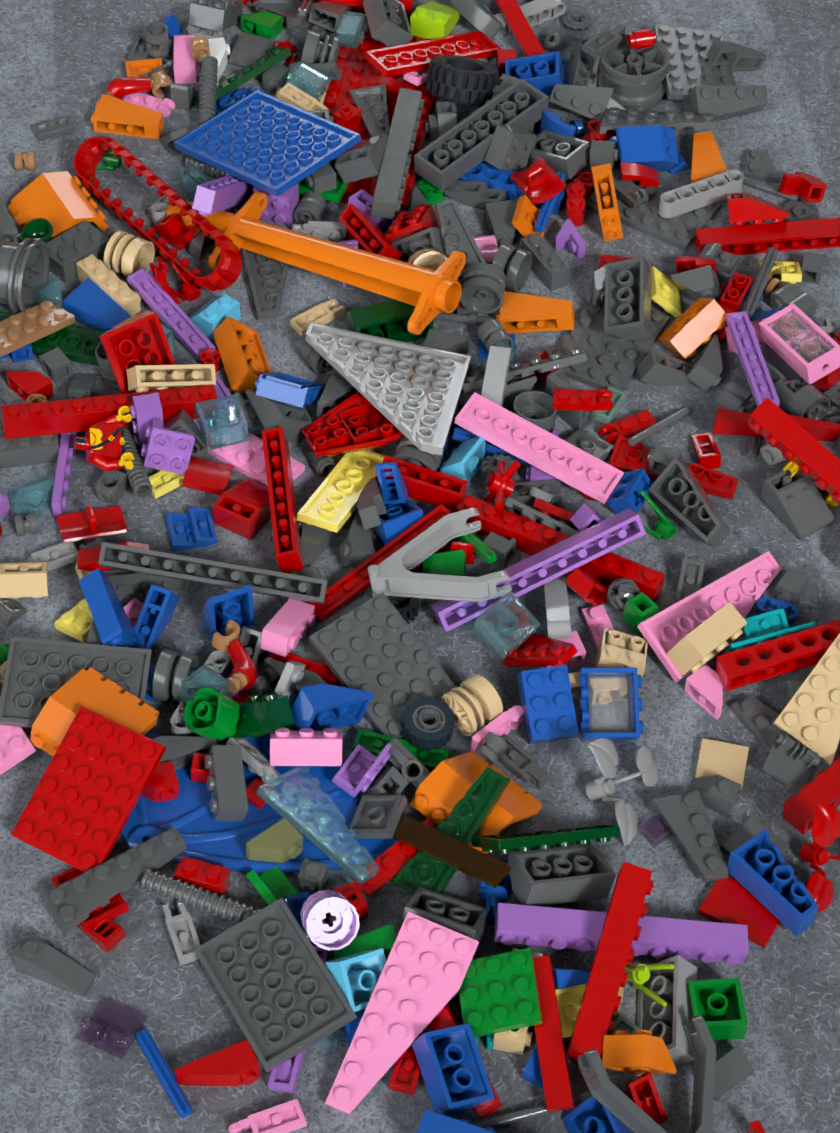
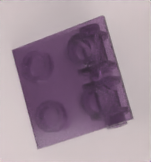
M103 996L88 1019L84 1017L81 1020L80 1027L83 1029L77 1039L123 1059L136 1038V1033L140 1031L148 1016Z

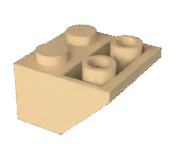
M604 628L594 668H637V675L641 674L642 677L646 665L647 640L617 630Z

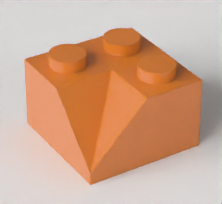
M617 1030L614 1035H604L602 1060L604 1068L633 1075H642L648 1071L651 1074H676V1067L663 1038L652 1036V1031L636 1030V1034L630 1035L629 1031Z

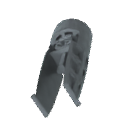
M760 342L759 346L780 405L787 411V414L822 420L829 410L830 400L814 385H809L780 356L764 346L763 342ZM737 353L734 363H738L740 367L743 369L742 363Z

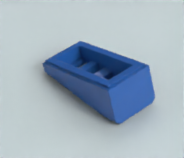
M397 462L376 463L375 469L384 505L405 503L408 499V492ZM392 468V472L383 471V469ZM386 476H393L394 479H386ZM389 483H395V486H389Z
M552 967L555 988L558 990L587 983L590 970Z

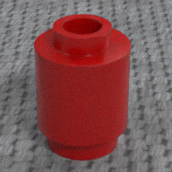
M650 28L632 31V33L627 35L628 46L630 49L634 48V50L653 47V43L656 42L655 33Z

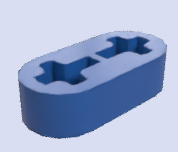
M766 596L761 597L756 605V613L758 615L781 608L786 612H790L791 614L787 616L788 625L794 624L797 621L799 610L792 603Z

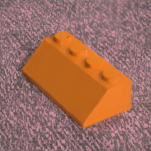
M228 316L213 331L215 344L218 347L230 388L234 392L247 395V389L257 391L255 383L260 374L272 373L258 331Z

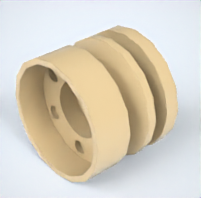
M119 230L112 235L107 243L103 258L104 265L116 273H123L126 277L142 268L149 272L150 262L153 263L155 247L150 241L139 237L136 238L135 235Z
M479 674L472 675L463 681L460 687H454L450 692L445 693L441 697V701L444 704L446 703L449 709L453 711V717L455 716L454 727L464 736L473 735L484 726V723L489 724L503 713V705L497 691L486 678Z

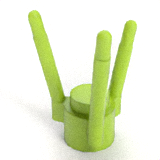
M637 962L626 964L624 972L628 973L627 980L633 982V987L641 990L662 1006H667L666 1001L646 988L643 983L649 980L650 970L674 969V964H641Z

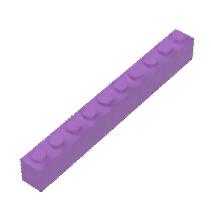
M628 508L502 570L508 573L510 579L499 582L496 587L510 585L512 590L507 595L483 602L440 600L432 604L431 607L438 624L447 632L645 535L646 532L639 514Z
M498 903L495 912L494 942H501L505 945L525 944L529 947L577 949L581 952L596 951L607 912ZM644 916V918H639L638 926H641L639 938L637 941L633 940L631 949L635 950L634 956L648 955L654 958H671L679 955L685 960H702L705 963L726 962L730 965H738L744 963L749 953L747 925Z

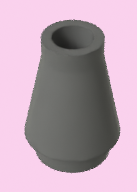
M312 450L307 455V459L311 462L319 476L327 477L335 467L334 460L328 456L316 457Z

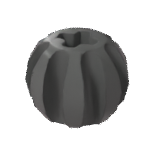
M618 578L613 580L611 585L608 586L606 596L614 609L624 611L626 601L640 594V590L633 580Z

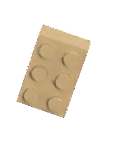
M729 602L687 634L665 655L683 676L690 670L694 673L744 633L741 629L747 622Z

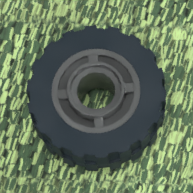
M423 697L419 700H414L404 711L401 724L402 734L411 746L417 747L419 750H438L450 741L455 725V716L453 717V711L449 709V706L439 699Z

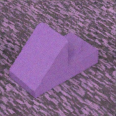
M567 219L556 236L555 250L569 247L570 252L574 253L577 259L584 258L586 243L571 220Z

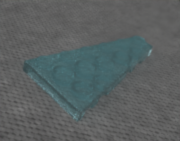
M298 766L259 786L256 793L357 882L363 884L377 875L380 868L366 848L358 844L356 841L357 835L353 830L347 828L345 825L346 819L330 796L322 792L317 777H312L309 773V766Z

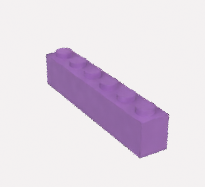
M232 175L197 185L192 209L199 210L198 213L201 215L210 216V214L224 211V209L244 204L253 195L254 186Z

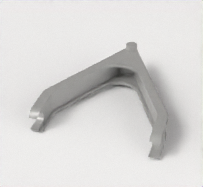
M469 508L444 516L383 562L368 567L373 597L383 592L386 596L483 602L507 595L511 592L512 588L510 585L496 587L499 582L510 579L506 571H498L480 577L413 573L410 571L453 538L479 531L481 529L480 521L466 523L468 518L480 515L476 508Z

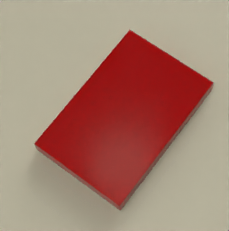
M73 867L52 877L51 881L56 888L84 872ZM120 893L109 899L110 903L103 908L99 906L90 912V917L78 924L83 933H86L87 930L94 928L106 919L110 918L112 920L129 911L128 905Z
M730 877L716 881L698 911L699 915L713 922L747 925L748 940L763 948L766 947L780 924V921L749 891Z

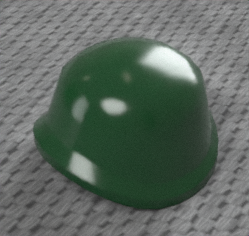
M38 218L25 225L19 238L22 241L25 238H31L47 243L52 240L54 230L47 219Z

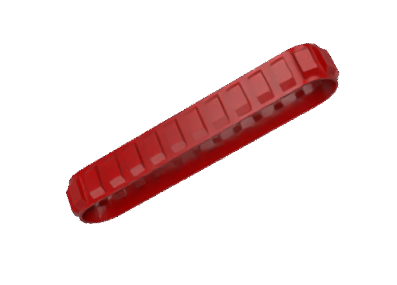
M102 135L91 137L79 146L74 158V167L78 179L83 181L84 186L92 191L111 210L115 211V214L126 221L143 239L152 242L155 249L165 259L170 261L171 264L175 263L185 277L201 288L213 292L230 287L238 279L242 268V259L238 246L233 244V241L204 215L199 214L198 210L192 209L193 206L176 193L158 175L153 173L141 160L131 154L126 147L112 138ZM114 151L113 155L116 158L121 156L125 160V166L128 168L130 166L136 169L135 174L138 177L143 175L147 179L146 184L149 187L154 185L158 188V195L161 197L166 195L172 207L177 205L181 209L180 214L182 216H190L192 218L191 223L195 227L200 225L204 229L203 234L206 237L211 235L215 238L214 244L221 247V258L217 268L211 274L201 277V271L198 268H191L189 266L190 261L187 258L181 259L177 255L178 250L176 248L170 249L166 245V239L163 237L159 239L152 227L148 229L143 225L144 220L141 217L137 219L132 215L133 210L130 207L126 209L121 205L122 200L120 198L114 199L111 196L110 189H103L100 186L101 181L96 178L95 172L100 159L106 153Z

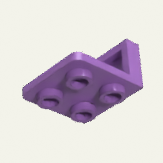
M153 417L152 424H148L145 437H148L147 444L143 443L140 456H144V466L185 474L195 442L194 435L162 428V419Z
M388 743L380 755L376 757L358 744L334 776L332 782L354 798L359 791L364 793L392 755L388 752L392 745Z

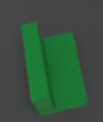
M277 865L271 870H266L260 876L254 869L246 875L268 905L280 898L298 893Z

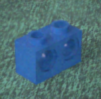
M644 469L624 472V475L606 502L615 515L628 508L638 513L645 501L640 490H644L648 495L650 492L648 489L653 482Z

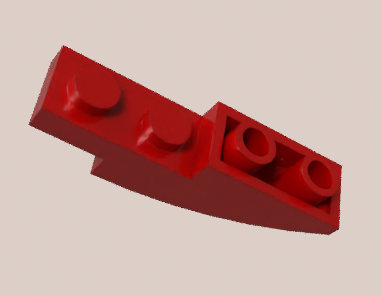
M734 272L719 303L726 314L741 312L753 283L752 277ZM727 322L720 330H715L710 335L711 337L714 334L718 335L719 343L721 344L726 339L725 327H728Z

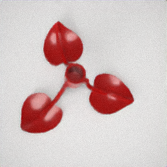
M813 803L814 815L811 831L814 842L812 844H804L800 850L801 860L810 863L809 867L816 870L808 877L805 887L819 906L817 913L825 910L833 898V884L830 880L826 879V872L819 866L826 864L829 858L840 860V855L829 854L825 848L826 846L833 845V839L840 836V812L833 806L824 803Z

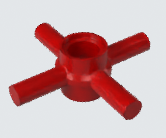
M514 460L506 471L505 462H497V472L494 471L490 475L486 484V489L490 492L483 501L491 504L495 499V507L497 509L504 508V497L508 498L515 485V481L511 478L521 466L519 461Z

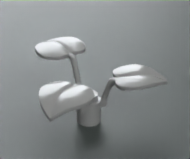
M596 739L588 743L587 746L592 750L603 776L595 779V781L587 782L586 794L591 801L602 799L603 802H616L615 814L623 846H626L638 832V819L631 804H625L624 799L610 797L615 791L614 785L642 776L643 782L647 787L654 786L659 777L658 768L651 752L646 747H641L637 749L635 755L636 764L640 771L612 781L610 778L615 777L617 772L616 765L618 764L616 748L608 739Z

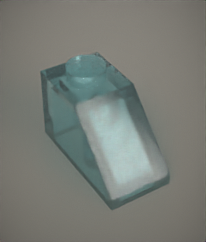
M48 476L22 485L12 499L15 514L25 516L29 512L35 511L39 521L52 500L55 476Z

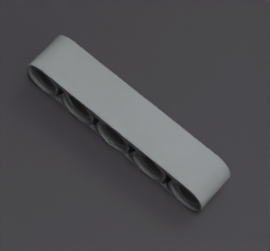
M534 0L519 6L530 27L559 17L567 9L566 4L562 0ZM502 13L494 15L503 24L494 38L499 39V37L502 38L513 34Z
M730 170L664 192L660 196L658 213L661 217L672 218L727 199L726 194L741 193L744 174L739 170Z
M563 574L543 584L548 638L552 639L571 638L566 575Z
M216 650L209 655L170 719V736H193L194 732L189 730L190 728L184 722L185 706L189 699L193 700L197 695L195 693L202 688L210 687L217 691L220 690L230 671V658L227 652Z

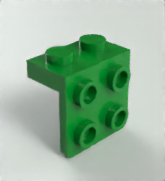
M463 550L432 554L423 561V573L466 576V553Z

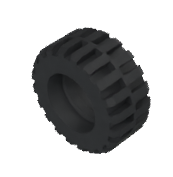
M439 55L430 60L426 89L433 96L448 102L482 106L486 103L487 99L491 100L494 94L493 89L498 83L499 73L493 65H489V63L482 62L481 60L457 55Z

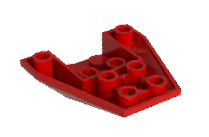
M360 392L352 395L302 429V433L316 457L380 449L399 441L402 437L401 432Z

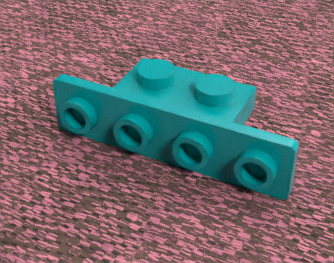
M783 608L744 618L747 622L741 629L744 632L742 633L744 641L732 643L725 650L726 652L740 650L746 646H753L769 639L786 636L789 633L807 630L810 627H815L816 624L814 621L789 628Z

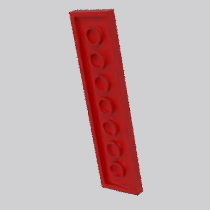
M479 30L366 51L365 59L381 72L383 76L392 77L429 69L430 60L435 56L457 55L478 60L497 56V50H501V48Z

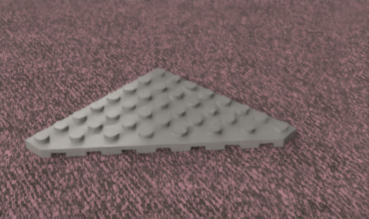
M310 323L306 332V342L420 451L428 452L429 454H443L469 369L471 356Z

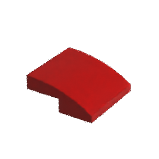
M193 456L186 470L182 487L222 495L230 483L234 465Z

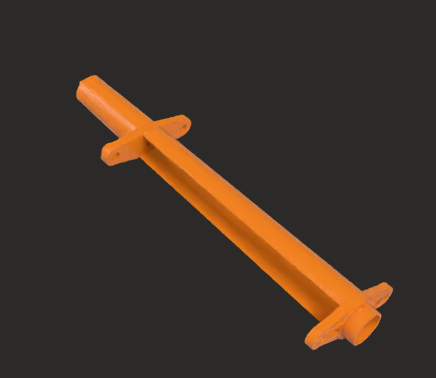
M258 191L251 195L250 199L236 214L219 211L210 214V216H205L222 233L227 235L233 241V244L238 246L239 250L242 248L416 306L408 321L407 328L409 333L420 335L438 314L442 312L451 313L459 304L462 289L461 284L457 280L465 266L466 255L464 252L453 251L435 271L258 221L268 203L267 195ZM171 205L168 206L165 212L166 215L178 213L186 226L193 225L191 223L192 218L188 215L182 216L180 214L181 209L177 205L173 207ZM198 225L201 229V231L198 233L200 234L204 229L200 225ZM211 235L208 236V238L215 240V238ZM216 246L208 258L209 267L212 270H215L220 262L221 247Z

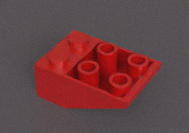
M749 193L726 194L729 223H733L734 226L745 225L747 221H753V224H761L769 219H772V222H782L784 218H789L786 208Z
M421 204L415 207L414 211L409 213L403 211L397 214L385 235L386 240L395 242L430 227L439 228L432 205L425 206Z
M248 478L225 491L212 506L214 524L251 540L271 515L268 487Z

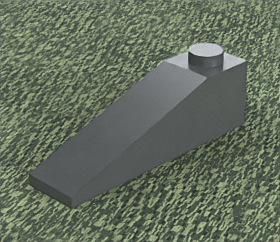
M430 227L392 242L403 255L399 259L403 262H407L411 255L424 248L434 249L445 255L440 231L437 227Z

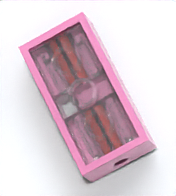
M794 303L759 322L762 341L809 385L840 367V345Z

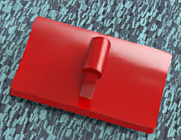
M541 157L527 169L510 176L533 204L542 203L555 197L566 187V183Z
M87 506L86 511L57 516L63 543L128 532L121 506L95 510L93 506Z

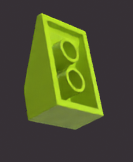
M432 1L417 6L410 17L412 35L429 40L447 37L462 14L455 7Z

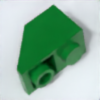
M268 11L245 14L240 17L241 31L274 40L283 31L282 16Z
M641 592L626 601L622 620L641 638L645 639L637 626L659 613L660 610L649 597Z

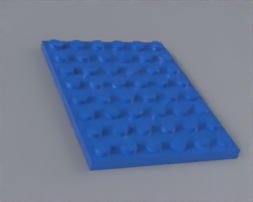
M256 90L175 141L174 145L175 149L270 194L279 196L359 143L361 137L359 133Z

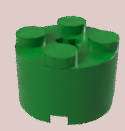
M210 687L198 690L195 693L197 694L193 700L189 699L184 710V722L190 728L189 730L202 737L216 739L217 742L227 737H232L236 733L239 703Z

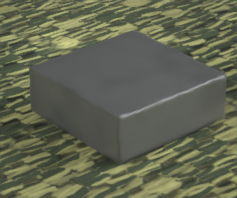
M532 487L530 492L532 498L552 504L554 499L552 494Z

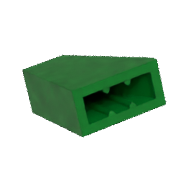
M393 924L355 937L344 948L333 950V956L329 957V961L346 955L379 948L384 949L387 961L396 940Z

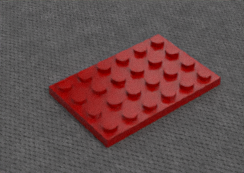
M81 706L14 827L11 836L84 873L106 862L162 758L166 747Z

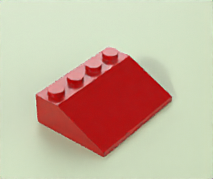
M146 310L132 316L99 336L121 394L136 392L128 391L127 370L133 366L176 365L159 317L155 311Z

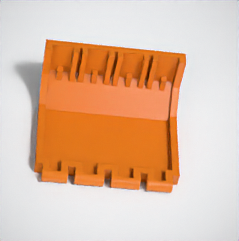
M68 171L42 173L10 200L12 203L7 206V209L22 230L28 222L34 219H47L54 230L52 239L84 220L94 222L102 231L109 227L105 222V219H107L105 214L100 209L97 210L98 204L93 198L89 199L91 196L89 191L84 186L81 187L83 185L82 181L76 175L73 177Z
M92 667L87 671L81 669L49 697L32 725L30 742L53 757L81 706L143 736L157 724L159 711L147 703L140 706L142 704L141 699L127 690L122 694L124 688L109 678L104 681L105 676Z
M468 752L442 761L418 786L410 805L438 826L451 814L453 807L465 796L469 788L487 767L507 778L508 776L495 766H490L489 763L481 759L477 754ZM509 779L510 782L477 836L502 834L509 825L538 814L542 807V802L530 793H525L526 790L512 779ZM473 847L482 852L481 847Z

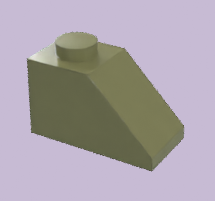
M283 818L246 843V858L253 861L285 863L289 859L296 858L303 851V836L286 818Z

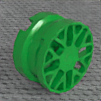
M424 178L419 182V190L428 205H436L444 201V190H439Z

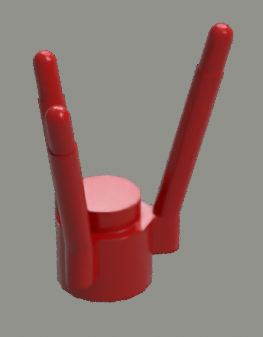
M289 40L275 43V46L289 48L292 55L285 58H291L288 65L289 68L298 57L296 46L289 42Z
M172 263V267L184 283L181 285V293L170 287V291L180 297L182 301L188 300L192 302L198 299L201 295L199 286L192 281H188L176 264Z

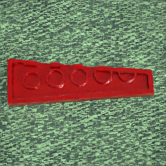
M619 435L609 465L622 472L644 469L651 481H656L660 475L648 471L650 462L647 461V457L651 449L643 447V443L640 442L631 446L628 442L629 438ZM686 463L706 494L733 500L738 484L737 478L708 469L697 463Z

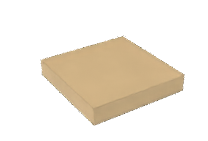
M702 738L695 778L721 775L741 784L740 789L742 790L749 747Z

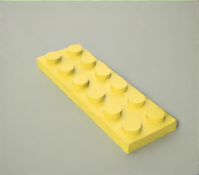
M368 450L346 453L297 513V521L338 533L358 507V498L365 485L372 478H375L377 482L378 477L375 464L383 463L385 456Z

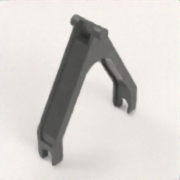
M701 1015L691 1017L692 1020L683 1024L685 1035L695 1056L690 1133H712L716 1046L705 1020ZM595 1048L584 1051L585 1054L578 1056V1064L591 1095L632 1133H667L609 1080Z

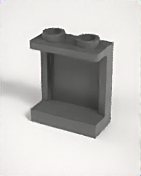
M560 368L547 376L546 394L552 398L553 388L572 389L564 382L565 369ZM557 410V415L575 431L579 428L585 429L594 423L595 411Z

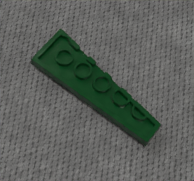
M272 46L265 50V55L243 67L236 74L228 76L222 83H217L216 100L292 55L289 48H281V46L276 48ZM200 94L192 102L195 109H199Z
M487 767L469 788L465 796L453 807L451 814L437 826V831L471 846L472 836L478 835L510 780ZM419 851L392 880V883L412 895L415 894L419 887L442 894L457 869Z
M597 825L556 829V831L540 830L535 831V833L517 832L513 833V835L472 836V846L481 847L482 852L496 851V854L511 853L513 848H516V851H531V846H536L537 849H550L551 844H556L558 847L571 846L573 841H576V844H591V839H596V842H609L610 837L620 836L619 826Z

